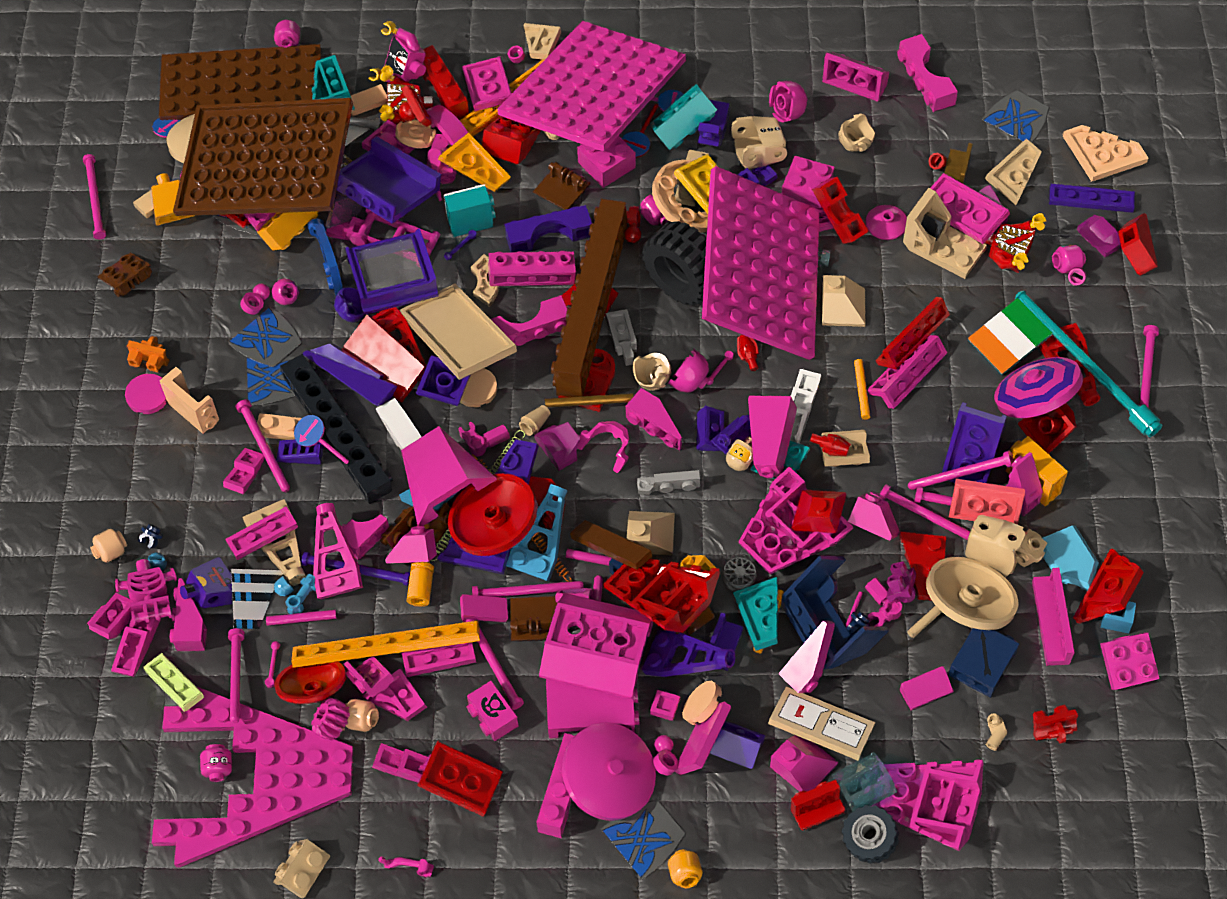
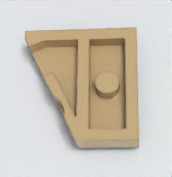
M524 23L530 58L545 60L554 51L561 35L560 27Z

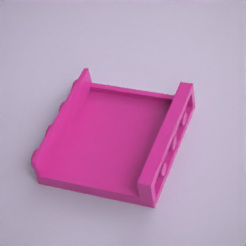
M618 637L614 642L617 645H625L627 640L624 637ZM546 679L549 738H559L558 732L582 731L586 727L597 723L619 724L626 728H631V731L635 733V725H639V710L634 711V703H638L637 688L634 690L632 699Z

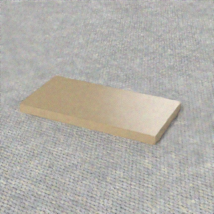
M456 284L438 291V297L418 301L399 310L405 317L408 325L459 380L517 352L516 345Z

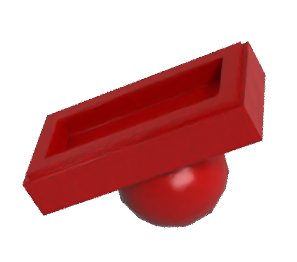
M409 85L401 88L407 101L400 105L398 110L399 116L405 121H413L417 118L419 123L425 127L431 125L432 120L417 92Z

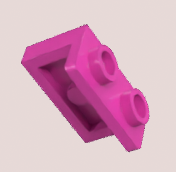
M374 656L369 657L356 669L348 661L344 663L348 669L346 676L362 694L367 692L372 698L388 688L389 684L395 680Z

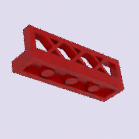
M936 297L882 351L883 353L875 360L877 365L897 369L950 315L943 298Z

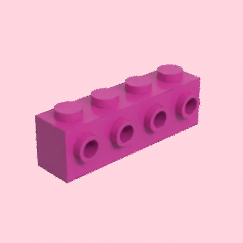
M519 251L512 253H489V286L574 285L576 275L574 252Z

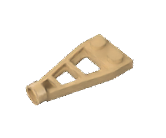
M283 499L242 518L246 527H249L284 507L288 508ZM295 529L285 534V539L261 547V550L281 570L292 586L300 584L303 577L306 578L301 566ZM290 546L293 557L281 561L276 552Z

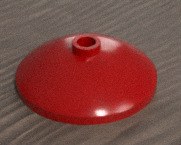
M338 661L293 668V665H290L277 676L274 686L277 695L289 703L312 704L334 695L344 684L346 672L344 666Z

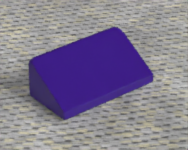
M706 405L698 411L697 450L721 451L711 440L724 429V411Z

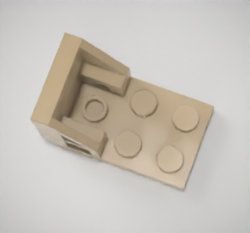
M928 188L907 216L903 243L909 251L965 279L985 252L987 245L950 227L951 214L937 192ZM927 212L947 221L939 240L936 242V238L927 234L921 225Z

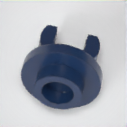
M148 524L147 527L142 526L141 530L144 533L139 536L138 542L145 543L149 537L150 543L148 548L154 549L158 544V539L163 537V534L160 533L161 529L152 524Z
M861 611L858 614L852 612L851 617L854 620L846 629L853 634L862 627H871L869 624L870 619Z

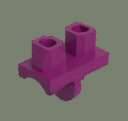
M904 561L892 564L890 567L892 575L887 579L889 588L886 597L889 602L897 598L900 602L909 603L914 600L916 594L913 587L916 577L915 569H907Z

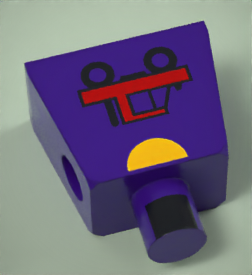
M217 557L192 569L187 578L186 585L180 587V594L185 600L193 597L201 608L232 605V574L221 558Z

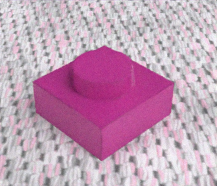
M657 690L650 715L673 721L680 702V696Z

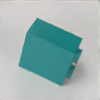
M485 184L444 194L447 220L453 237L468 234L470 230L480 231L493 227V218H496L493 208L494 200L492 193H487Z

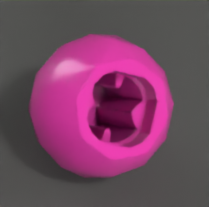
M286 278L279 279L272 288L274 300L285 306L295 302L299 294L298 286L295 282Z

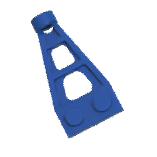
M316 218L308 223V229L310 234L319 241L325 260L323 267L326 275L330 276L326 278L329 290L334 289L337 296V293L343 289L338 265L326 234L324 221Z

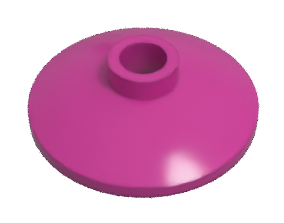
M880 205L874 207L867 214L866 227L878 239L893 240L905 233L907 217L901 209L895 206Z

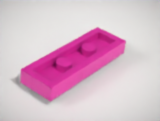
M284 507L225 540L235 558L239 560L298 528V525L288 508Z
M472 642L402 652L407 677L476 663Z

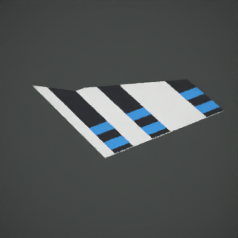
M231 569L234 629H259L274 592V584L283 573L281 570Z

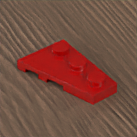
M900 532L899 536L905 549L906 560L909 563L910 569L914 568L916 572L914 587L917 598L932 601L927 592L926 580L931 568L938 561L945 559L946 536Z

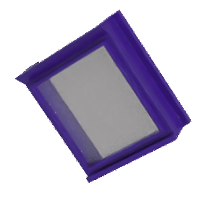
M420 228L414 233L352 248L345 247L346 258L352 269L364 315L439 296L436 276Z

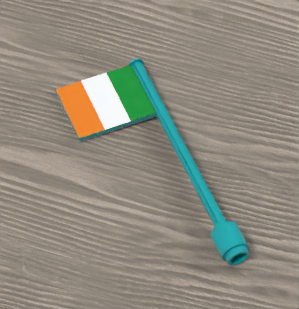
M1026 291L1018 292L1011 304L968 337V341L1003 376L1053 335L1129 411V421L1143 435H1147L1150 438L1158 433L1163 426L1160 423V419L1145 404L1141 406L1136 405L1026 295Z

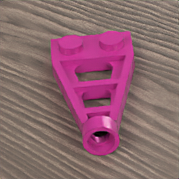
M324 503L316 506L313 576H315L314 583L317 598L325 599L363 588L359 564L337 519L334 503ZM333 529L338 543L325 547L324 532ZM339 551L345 562L344 567L328 572L326 570L327 555Z

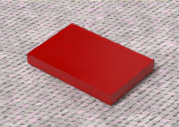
M437 741L417 786L484 816L503 771Z

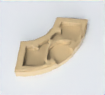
M483 254L471 266V272L478 281L473 291V296L490 307L498 295L499 286H489V257Z

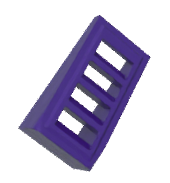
M295 439L279 441L276 461L321 465L324 445L318 442L311 447H304L299 445ZM285 448H289L288 455H284ZM294 448H297L296 454H293Z

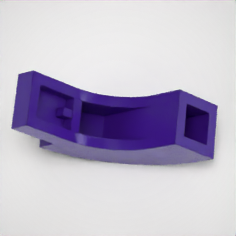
M710 100L717 111L714 112L715 116L711 120L704 121V123L699 122L698 144L720 147L725 135L731 107L729 103Z

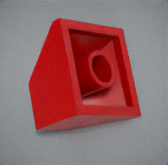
M1067 403L1048 413L1023 418L1018 423L1023 432L1048 454L1077 427L1074 412Z
M802 490L792 530L837 533L847 495L846 492Z

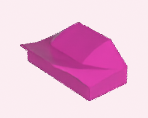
M115 593L106 605L101 606L88 621L89 629L109 640L116 638L132 618L130 603H133V601Z

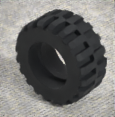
M679 221L666 223L645 243L642 258L645 262L646 270L649 271V276L651 279H654L656 285L667 296H671L673 300L681 301L685 305H696L703 302L707 237L698 232L697 228L690 227L689 224Z

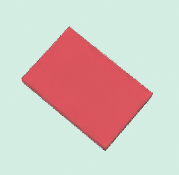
M956 479L949 518L975 521L979 515L1007 520L1018 525L1025 489Z

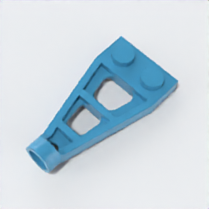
M550 484L546 497L538 507L536 520L531 530L518 544L512 547L507 560V567L548 582L550 581L558 558L566 489ZM553 496L558 497V500L554 501ZM546 511L553 512L555 515L553 526L550 530L539 526V521ZM538 532L544 533L548 537L547 550L543 554L531 551L528 548L529 541Z

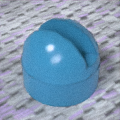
M155 552L148 556L147 560L150 561L151 569L160 567L161 571L166 568L167 562L161 553Z
M283 576L274 584V590L279 596H287L294 591L293 587Z

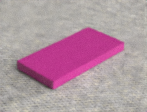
M945 173L930 188L937 192L951 214L950 225L982 244L988 240L1010 215L1009 210Z

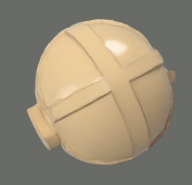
M856 114L853 115L854 118L845 121L841 125L838 136L840 143L846 150L862 152L871 146L875 138V131L869 124L866 115Z
M651 353L644 357L638 356L633 362L635 379L640 386L647 390H659L665 387V384L670 380L671 364L660 353Z

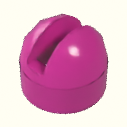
M513 46L508 50V57L513 63L518 64L524 60L525 54L522 47Z
M1081 268L1072 269L1068 274L1069 282L1073 285H1081L1086 280V272ZM1075 272L1083 276V279L1073 276V273Z

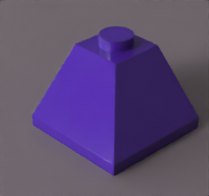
M431 355L416 394L459 406L470 375L459 380L439 357Z

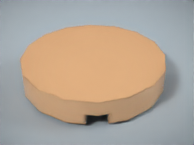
M415 119L405 123L399 122L396 126L395 134L396 138L404 145L421 149L432 146L436 130H432L430 128L431 125L425 127Z
M483 368L472 373L460 403L474 408L490 403L497 393V382L492 372Z
M706 681L699 685L691 693L684 705L683 718L691 725H696V722L701 723L708 719L718 706L717 698L718 695L720 697L722 695L721 687L713 681Z

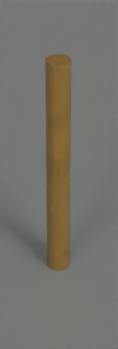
M633 393L545 399V407L628 403L633 398Z

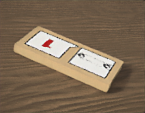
M786 687L768 724L859 761L875 722L806 694L797 693L794 689Z

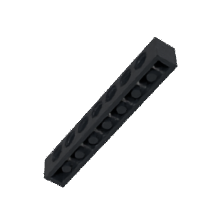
M301 354L280 365L284 380L307 414L315 415L323 421L325 427L323 437L326 442L349 460V463L345 464L339 459L366 501L371 504L392 492L391 482H393L390 473L388 470L383 471L379 457L376 454L372 455L369 451L371 448L365 438L361 439L358 435L360 432L356 424L349 422L347 411L343 406H338L336 403L338 400L334 392L327 390V383L323 376L316 374L315 371L317 370L312 360L307 361L305 356Z

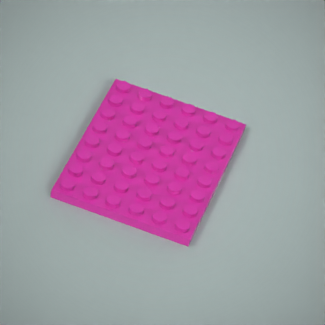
M582 21L498 107V115L604 152L684 64L686 54Z
M718 166L713 167L710 173L702 319L808 360L814 358L819 209Z

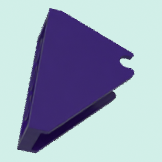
M962 402L942 473L996 458L1005 431L1007 416L1002 415V417L989 414L967 407V403ZM992 469L948 481L955 483L956 479L987 483Z

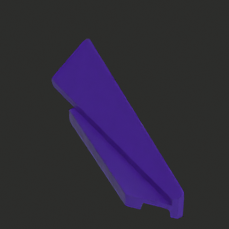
M327 344L303 352L305 357L311 359L315 364L374 405L381 406L390 401L397 388V385L383 380L384 374L335 344Z

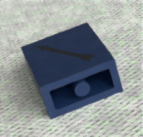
M973 628L951 664L948 676L991 698L1016 655L1020 643L1016 642L1011 636L1002 635L995 630Z

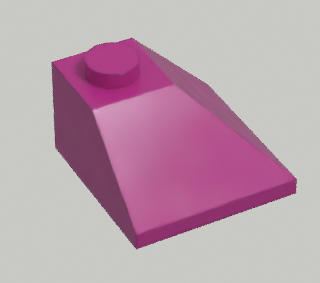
M797 735L788 738L771 756L770 768L799 792L816 788L838 765V761L816 743Z

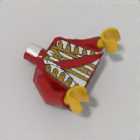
M388 65L381 69L380 79L384 82L390 80V83H387V104L382 105L379 110L382 113L380 117L383 121L389 120L396 125L401 121L402 123L406 122L399 116L398 111L400 105L407 101L401 90L406 85H409L417 92L425 109L433 107V96L421 97L420 86L413 85L397 75H393V69Z
M1038 213L1033 216L1032 220L1023 223L1001 224L997 234L993 233L988 238L985 244L991 245L989 257L1000 269H1011L1019 273L1025 267L1024 263L1029 262L1027 254L1034 240L1035 228L1040 231L1045 228L1043 222H1046V218L1044 215Z

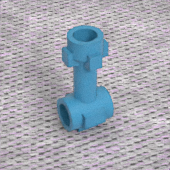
M308 574L306 578L303 577L300 581L303 586L297 595H291L287 598L285 603L289 614L303 612L302 602L310 591H316L315 576Z

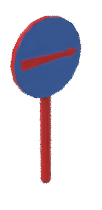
M658 104L653 106L640 132H629L622 137L635 152V158L641 157L649 151L650 142L644 132L658 108Z

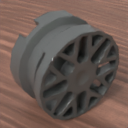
M737 557L726 563L723 572V582L728 590L730 589L735 592L755 584L756 569L750 560Z

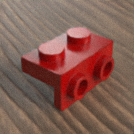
M836 779L831 782H821L816 788L809 791H800L791 798V812L802 831L845 813V807L840 800V786Z

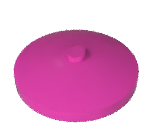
M597 723L586 727L569 742L562 761V776L570 797L584 812L598 819L616 821L628 818L646 805L654 791L656 770L650 750L636 733L619 724Z

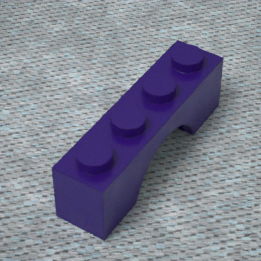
M586 205L575 206L571 209L554 211L549 214L506 223L505 234L511 253L519 251L531 252L536 240L548 233L563 234L573 242L590 238L589 230L592 222Z

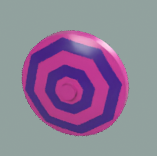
M1063 357L1040 359L1016 369L1005 377L995 391V402L1000 412L1009 417L1029 418L1042 415L1068 402L1081 388L1083 375L1079 365L1071 359Z

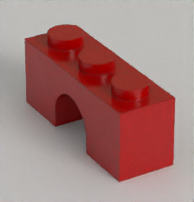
M838 177L829 178L812 189L843 244L851 243L869 232L859 213H853L847 206L844 197L848 194Z

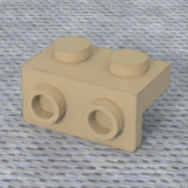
M865 430L826 432L821 434V436L835 434L851 444L846 457L828 455L822 451L821 447L825 466L837 467L840 465L870 463Z
M308 839L296 841L291 846L288 852L290 856L286 863H281L275 872L277 877L273 882L276 885L284 886L300 898H305L330 858L328 853Z

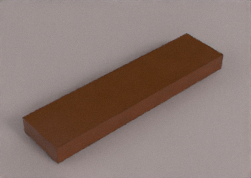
M586 520L570 532L572 540L636 570L652 557L651 550Z

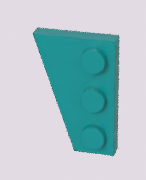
M777 577L733 592L755 651L777 644Z

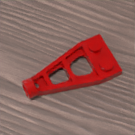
M396 307L383 310L372 316L389 333L398 329L402 335V339L399 342L405 347L408 345L413 355L425 364L405 317Z
M1077 323L1060 327L1089 357L1086 340ZM1053 335L1039 345L1045 358L1059 357L1057 352L1067 350ZM1075 360L1079 367H1083L1086 375L1077 393L1085 406H1092L1100 400L1094 376L1078 360Z

